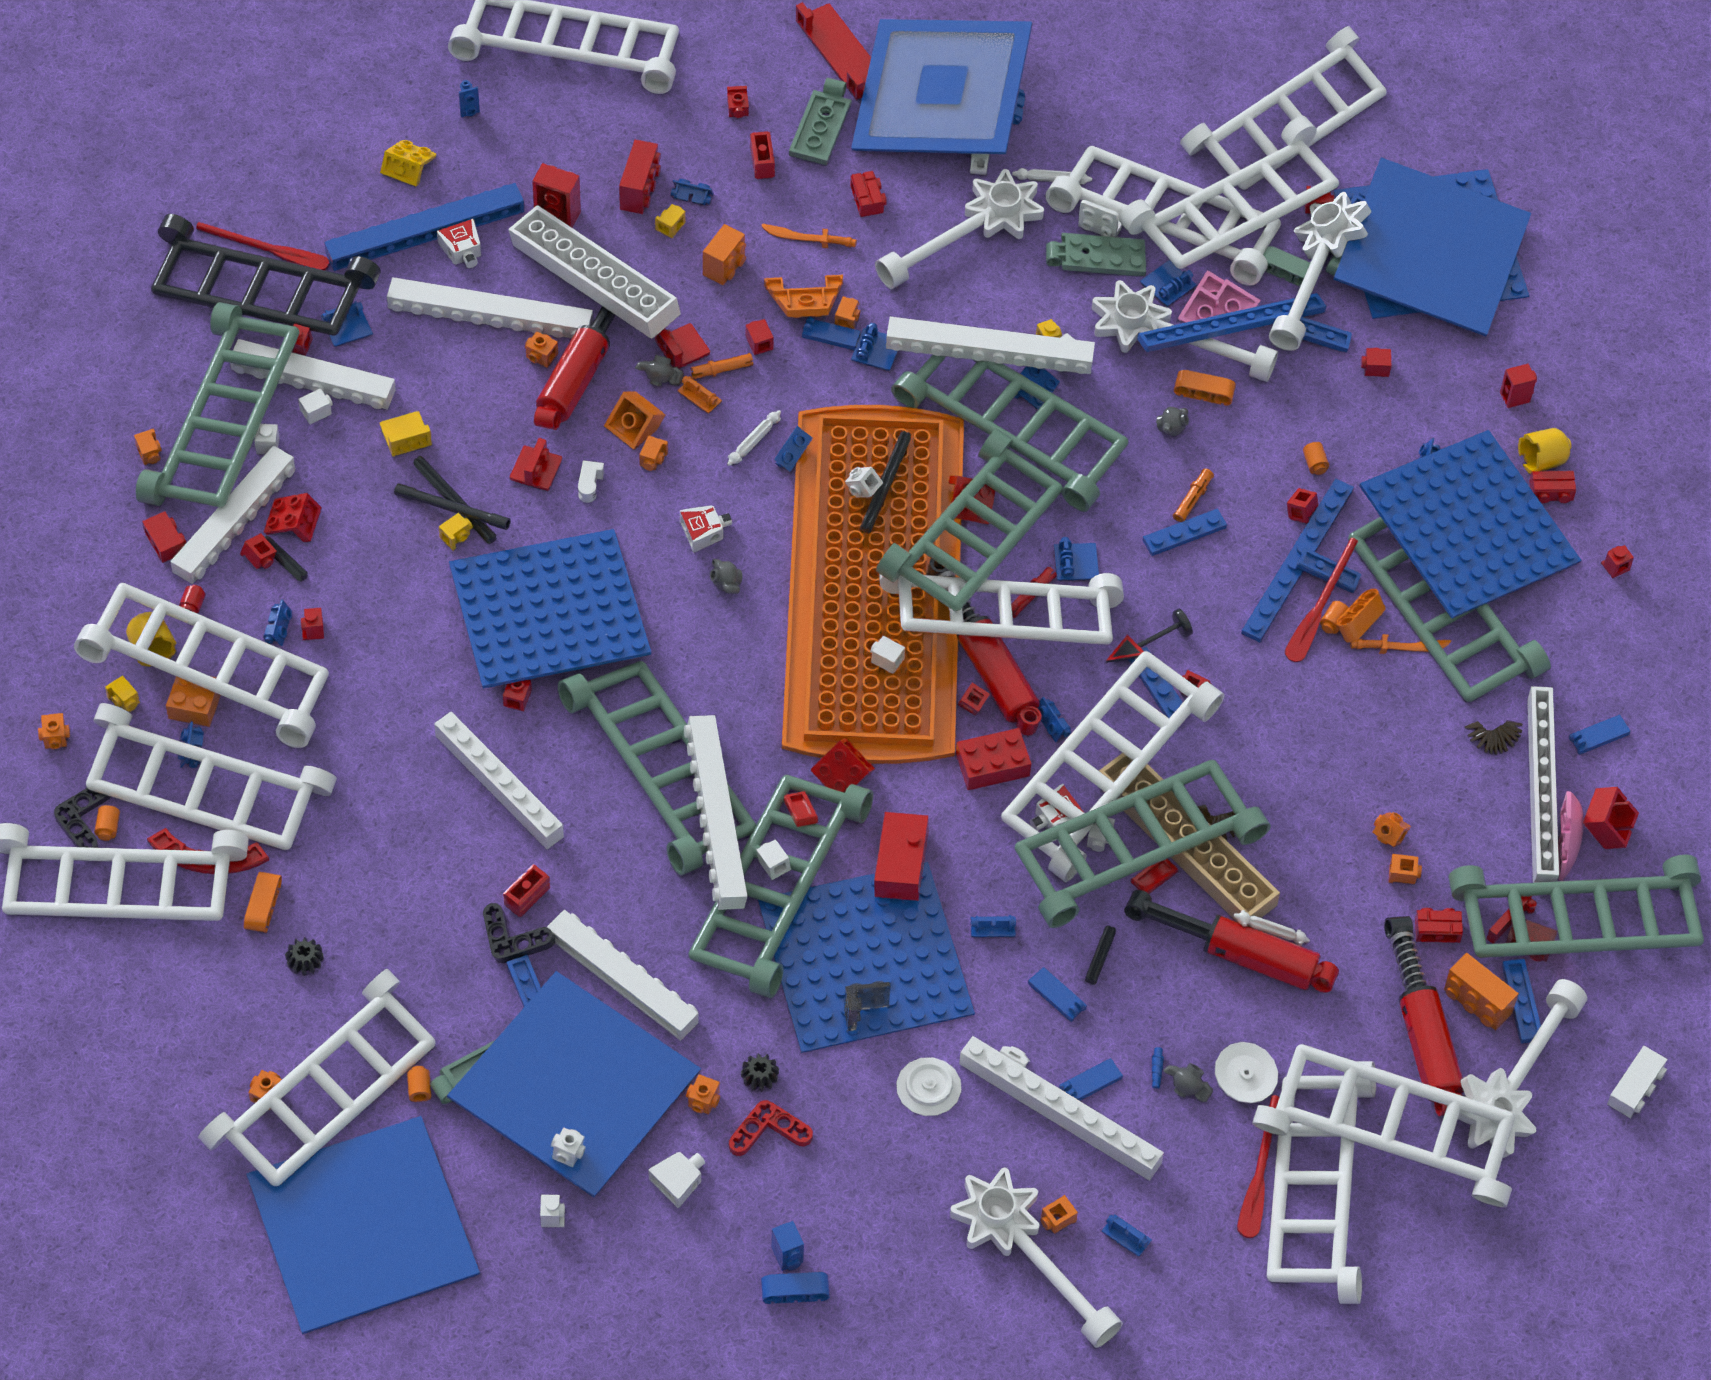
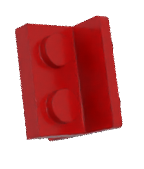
M538 438L534 448L526 445L523 446L510 474V480L548 491L560 467L562 456L550 453L549 449H547V440Z

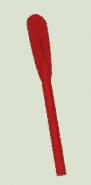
M198 222L196 226L197 230L271 252L291 263L326 270L329 267V260L323 255L292 247L272 245Z
M1350 538L1315 607L1309 611L1285 648V655L1289 660L1300 662L1306 657L1316 635L1322 610L1358 543L1357 539Z
M1272 1095L1269 1107L1276 1108L1280 1097ZM1266 1131L1263 1133L1255 1176L1247 1189L1237 1223L1238 1232L1245 1238L1257 1236L1262 1221L1265 1196L1264 1173L1273 1133Z

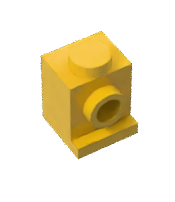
M671 204L667 210L665 209L661 213L660 217L656 216L655 230L673 238L686 223L685 210L680 206Z
M1052 319L1037 324L1036 335L1062 337L1060 327Z
M457 513L439 526V537L452 550H455L456 544L464 542L470 535V530L473 528L472 523L469 519L463 518Z
M123 675L105 686L107 698L112 700L117 707L130 712L140 703L138 692Z

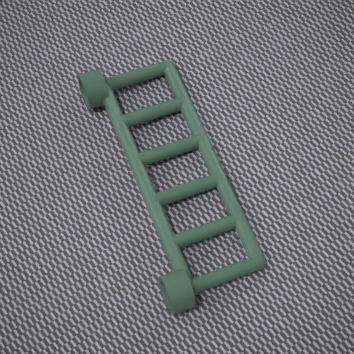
M221 302L215 305L210 321L211 332L214 335L222 336L163 471L157 472L144 469L140 473L136 484V499L138 502L160 506L165 498L169 497L216 507L225 506L300 332L297 327L242 317V310L238 305ZM240 329L284 337L276 358L232 351L230 348ZM224 362L270 370L261 392L216 384L215 382ZM210 395L255 404L246 425L200 416ZM195 429L241 437L232 459L185 450ZM180 463L226 471L216 494L170 484Z
M932 354L916 374L905 371L892 385L891 392L893 396L907 407L917 408L927 397L989 435L997 428L1012 438L1013 443L1010 448L1068 482L1061 490L1062 496L1069 505L1082 512L1088 511L1099 498L1100 490L1096 483L1128 445V439L1124 435L1003 363L973 360L976 362L975 365L953 391L946 395L926 383V380L947 357ZM988 369L1010 383L983 416L961 404L960 400ZM1022 389L1044 402V404L1020 433L1015 436L993 422ZM1056 409L1078 424L1050 457L1027 442ZM1091 430L1113 444L1088 475L1084 476L1061 463L1084 435Z
M996 428L987 438L978 454V457L987 462L986 465L909 552L898 544L893 543L880 560L876 572L892 583L901 575L953 611H959L1059 496L1063 487L1058 481L1009 450L1013 439ZM1004 462L1047 489L1036 503L994 475ZM985 484L1027 512L1017 525H1014L974 498ZM964 507L1008 535L996 549L954 521ZM944 530L987 558L976 572L933 544ZM923 554H926L967 582L956 596L912 568Z
M1379 517L1349 534L1348 540L1350 538L1358 540L1355 547L1358 555L1466 702L1476 700L1523 672L1530 679H1534L1551 669L1549 658L1542 646L1536 640H1532L1519 647L1488 604L1475 609L1491 631L1447 655L1432 634L1475 609L1451 619L1447 612H1444L1424 624L1409 602L1431 590L1426 581L1422 580L1401 592L1387 573L1389 569L1409 559L1403 548L1378 561L1364 541L1387 528L1382 518ZM1499 641L1515 663L1470 687L1456 668V665Z
M638 661L588 682L581 674H576L559 681L558 693L566 710L574 713L587 707L590 709L676 836V840L667 844L668 859L676 873L684 875L701 868L703 865L702 855L708 851L707 846L703 845V840L697 843L681 822L701 814V809H697L695 801L673 810L660 791V788L694 775L690 771V762L651 778L638 758L640 755L679 739H682L686 746L689 743L688 738L684 736V726L688 724L646 663ZM639 676L652 696L607 713L594 693ZM660 707L674 728L629 745L616 724ZM727 782L732 813L740 823V825L735 827L737 840L751 835L756 823Z
M1208 760L1021 840L1015 844V851L1045 898L1039 904L1038 910L1050 928H1058L1069 923L1078 915L1080 909L1074 900L1075 898L1232 830L1242 845L1252 844L1269 832L1271 824L1259 807L1246 808L1219 764L1215 760ZM1206 775L1211 776L1235 813L1234 816L1211 826L1184 786ZM1171 790L1197 829V832L1174 842H1171L1146 802ZM1132 807L1135 808L1159 848L1134 859L1108 819ZM1095 823L1121 863L1097 875H1094L1070 836L1071 833ZM1055 840H1058L1083 880L1059 891H1055L1031 852Z
M782 776L740 855L743 875L747 872L753 858L758 859L757 849L761 847L760 845L772 823L819 838L820 840L809 861L787 855L791 870L802 873L790 896L745 881L747 896L784 908L772 931L725 916L726 909L718 910L716 901L688 953L689 958L693 961L749 979L750 992L773 998L782 981L783 965L773 962L772 959L845 818L863 823L867 819L872 807L873 791L851 784L846 792L843 793L794 776ZM790 789L797 792L805 791L807 795L838 805L826 827L816 823L797 827L791 815L779 812L784 802V795H787ZM717 927L765 943L754 966L705 951Z
M1678 855L1669 858L1662 865L1664 876L1486 885L1483 869L1473 865L1456 868L1448 876L1452 897L1457 901L1465 902L1474 952L1479 958L1701 946L1704 942L1692 887L1700 883L1701 874L1697 858L1692 855ZM1650 890H1679L1689 934L1659 935ZM1636 891L1646 936L1616 937L1607 892ZM1593 893L1603 938L1573 940L1564 894ZM1550 895L1560 940L1530 942L1521 901L1522 896ZM1507 897L1516 943L1487 944L1478 899Z

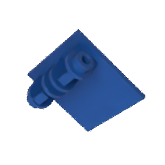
M1170 260L1140 280L1144 287L1154 286V296L1167 307L1197 286L1192 281L1193 273L1190 270L1182 272Z
M354 301L339 333L335 336L329 335L334 347L373 335L363 313L361 302ZM336 309L325 310V313L320 315L322 321L330 322Z
M870 323L866 328H863L851 360L890 371L898 351L886 349L887 334L878 332L877 325Z
M1025 366L1020 373L1051 393L1060 383L1045 368L1038 369ZM1022 389L1014 397L1016 399L1023 397L1038 410L1044 404V402Z
M1063 537L1059 544H1054L1057 581L1091 580L1099 575L1096 543L1072 544L1068 537Z

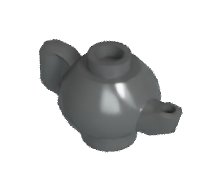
M655 355L652 361L638 362L635 366L637 370L645 371L647 378L650 379V384L661 386L662 383L667 381L672 385L679 386L684 375L682 370L670 365V358Z
M1167 407L1162 415L1157 416L1158 430L1160 432L1164 431L1165 434L1173 437L1181 434L1189 424L1188 409Z
M713 559L712 565L715 568L710 572V580L713 581L719 590L725 591L728 594H738L740 592L739 585L743 578L742 571L737 569L730 561Z
M1189 1063L1187 1067L1181 1068L1168 1065L1164 1069L1166 1074L1173 1076L1174 1091L1181 1097L1185 1098L1186 1095H1194L1199 1101L1207 1102L1212 1095L1213 1088L1209 1086L1208 1082H1203L1201 1078L1204 1071L1195 1064Z

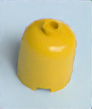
M1557 428L1524 434V437L1519 438L1518 453L1519 456L1523 455L1526 462L1523 466L1530 474L1532 471H1546L1561 466L1570 457L1571 441L1563 431Z
M152 612L138 614L128 623L126 633L130 643L136 645ZM164 619L148 650L170 659L176 653L175 645L177 643ZM137 660L142 666L151 667V665Z

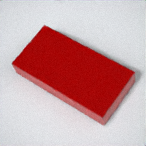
M805 791L784 795V802L797 827L818 823V816Z
M1165 859L1142 870L1131 879V883L1138 890L1150 894L1178 872V868L1168 859Z

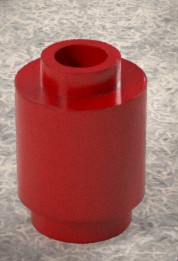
M198 585L187 586L179 606L198 614L206 593Z

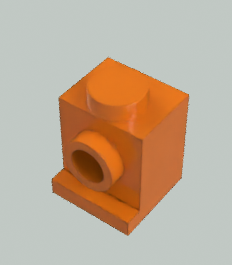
M843 296L835 313L834 324L855 329V321H858L861 312L858 309L859 301Z
M154 428L135 434V444L143 464L159 462L161 459L159 452L162 449L159 441L156 439Z
M648 435L639 454L640 466L648 471L656 470L658 464L661 465L664 457L668 454V441Z
M1392 854L1388 883L1415 884L1416 879L1421 878L1422 866L1418 865L1419 857Z
M1064 1195L1042 1208V1218L1040 1221L1047 1231L1051 1229L1055 1234L1068 1225L1077 1222L1078 1212Z

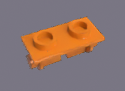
M685 376L682 379L683 386L677 390L708 414L722 402L715 393L707 390L691 376Z

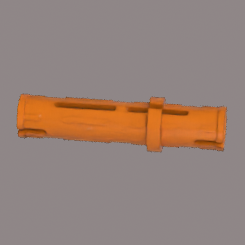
M751 353L715 362L710 360L707 364L692 366L691 371L693 372H691L694 380L710 375L715 377L718 373L753 366V358Z
M1202 469L1196 481L1191 483V489L1172 516L1174 520L1178 522L1185 521L1200 496L1205 494L1207 485L1214 477L1211 470Z

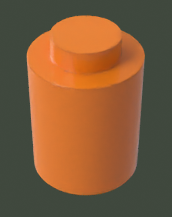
M1312 442L1303 448V454L1310 473L1316 475L1324 474L1330 465L1322 443Z
M1333 601L1320 620L1322 630L1328 634L1338 633L1337 620L1349 607L1340 601Z
M109 805L98 808L94 833L99 839L109 841L116 837L120 810Z
M414 1066L407 1072L409 1100L412 1102L428 1101L432 1097L430 1071L423 1066Z

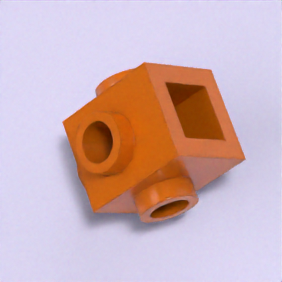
M536 331L533 337H529L525 343L526 358L533 363H538L548 368L558 355V341L552 339L549 335H543Z
M63 713L41 715L42 728H38L39 741L44 742L45 749L66 747L67 738H70V727L65 724Z
M1388 812L1377 817L1374 822L1376 827L1372 833L1377 835V839L1380 842L1395 847L1402 843L1411 826L1403 821L1401 815L1395 812Z
M261 1070L259 1075H255L250 1083L251 1089L248 1092L250 1101L256 1103L282 1080L281 1077L275 1072Z
M699 1074L694 1085L690 1084L687 1090L688 1107L697 1113L710 1114L712 1108H716L720 1100V1082Z

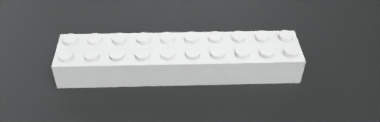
M538 205L508 229L513 246L651 339L681 315L675 296Z

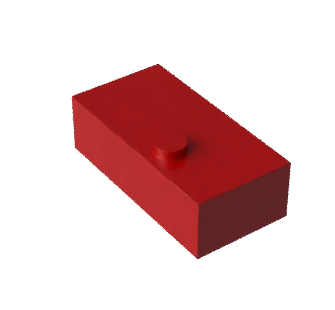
M885 812L874 879L875 897L919 901L929 833L928 815Z

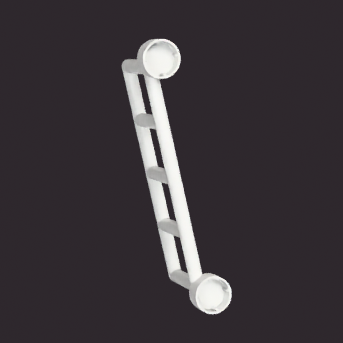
M1347 26L1326 43L1325 47L1330 52L1329 55L1212 132L1205 123L1197 125L1181 139L1180 144L1190 156L1207 147L1226 172L1232 175L1238 172L1240 168L1218 142L1243 126L1267 156L1278 151L1253 119L1275 104L1280 106L1291 121L1299 116H1303L1287 96L1308 82H1313L1338 113L1316 128V135L1307 145L1308 147L1383 98L1387 91L1353 50V47L1360 38L1350 26ZM1344 58L1372 90L1350 106L1346 105L1322 76L1323 72ZM1295 156L1273 166L1272 168L1275 171L1277 168H1279ZM1260 173L1238 186L1246 190L1264 177Z
M1299 116L1290 121L1282 131L1281 137L1288 146L1157 214L1144 200H1136L1122 211L1119 221L1132 235L1145 231L1178 269H1183L1336 189L1339 186V180L1307 146L1315 137L1317 129L1305 116ZM1296 154H1299L1323 180V182L1298 195L1293 192L1272 168ZM1261 173L1282 196L1285 202L1258 215L1234 187ZM1221 193L1229 199L1247 220V222L1222 235L1196 208V206ZM1185 213L1209 241L1182 255L1160 231L1158 226Z
M1103 573L1093 577L1089 582V587L986 580L976 592L998 593L1000 624L963 622L962 609L953 611L950 608V621L913 618L911 588L918 586L901 575L892 583L879 574L881 588L888 593L899 594L901 627L905 631L1108 645L1113 641L1110 608L1119 605L1124 598L1122 580L1117 575L1111 573ZM924 575L942 588L947 589L954 596L967 583L959 577ZM1011 594L1046 596L1050 628L1013 625ZM1060 598L1090 600L1097 607L1099 631L1063 629Z
M100 703L93 720L97 725L105 728L106 732L86 781V787L89 790L214 829L239 831L247 835L250 840L282 850H289L292 847L311 793L331 796L337 780L333 774L313 766H304L300 778L131 727L129 724L132 714L111 704ZM118 736L153 747L137 791L101 780ZM166 751L201 762L185 805L149 795ZM214 766L249 776L233 820L198 810ZM262 781L298 791L282 835L246 825Z
M12 823L0 824V853L9 854L2 911L8 915L219 921L224 913L229 862L240 861L247 857L249 838L244 833L235 830L217 831L213 835L211 851L27 846L29 831L25 827ZM22 859L60 860L55 903L17 901ZM74 860L112 862L107 904L68 903ZM126 862L164 863L159 906L120 905ZM177 864L216 865L211 907L172 906Z
M385 969L363 990L362 995L369 1003L236 1121H233L223 1112L204 1128L198 1138L210 1151L228 1139L271 1185L279 1186L434 1048L436 1041L393 997L391 993L397 988L400 981L389 969ZM384 1007L419 1042L392 1067L357 1032ZM346 1041L381 1075L354 1101L320 1067V1064ZM308 1074L343 1109L316 1135L281 1100ZM269 1109L305 1144L277 1170L242 1134Z
M1300 1044L1295 1049L1277 1107L1259 1105L1252 1122L1255 1127L1261 1130L1286 1136L1291 1121L1474 1180L1476 1182L1471 1196L1489 1205L1507 1207L1512 1188L1496 1181L1515 1120L1512 1112L1307 1045ZM1306 1060L1344 1072L1330 1119L1292 1107ZM1357 1077L1396 1089L1381 1135L1343 1123ZM1409 1093L1447 1105L1433 1152L1394 1140ZM1460 1110L1499 1122L1485 1169L1446 1157Z
M1356 1061L1375 1068L1374 1061ZM1301 1076L1297 1089H1339L1343 1076ZM1285 1077V1078L1283 1079V1081H1282V1089H1283V1086H1284L1286 1077ZM1357 1077L1343 1120L1344 1124L1356 1126L1357 1098H1374L1376 1082ZM1295 1096L1292 1102V1107H1294ZM1291 1121L1287 1135H1278L1267 1279L1270 1282L1338 1283V1299L1340 1304H1360L1362 1296L1360 1267H1345L1354 1141L1341 1137L1338 1171H1289L1292 1137H1340ZM1288 1185H1337L1335 1220L1285 1219ZM1284 1233H1333L1331 1269L1281 1268Z

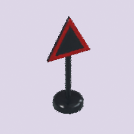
M1178 608L1172 613L1174 625L1137 644L1127 635L1108 657L1106 663L1138 658L1144 652L1141 647L1175 629L1184 637H1188L1193 634L1191 623L1186 614Z

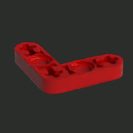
M763 1100L754 1107L731 1136L729 1150L735 1156L745 1155L767 1127L801 1147H805L812 1142L813 1131L807 1124L773 1102ZM767 1108H769L770 1114L765 1113L762 1117L761 1122L759 1120L762 1112L761 1109L766 1110ZM782 1119H786L790 1122V1126L781 1128L777 1123ZM749 1124H755L759 1129L755 1133H750L746 1130V1127ZM798 1132H799L800 1134L806 1132L807 1135H806V1137H802V1138L800 1139ZM744 1135L746 1138L743 1141V1147L735 1148L734 1142L740 1143Z

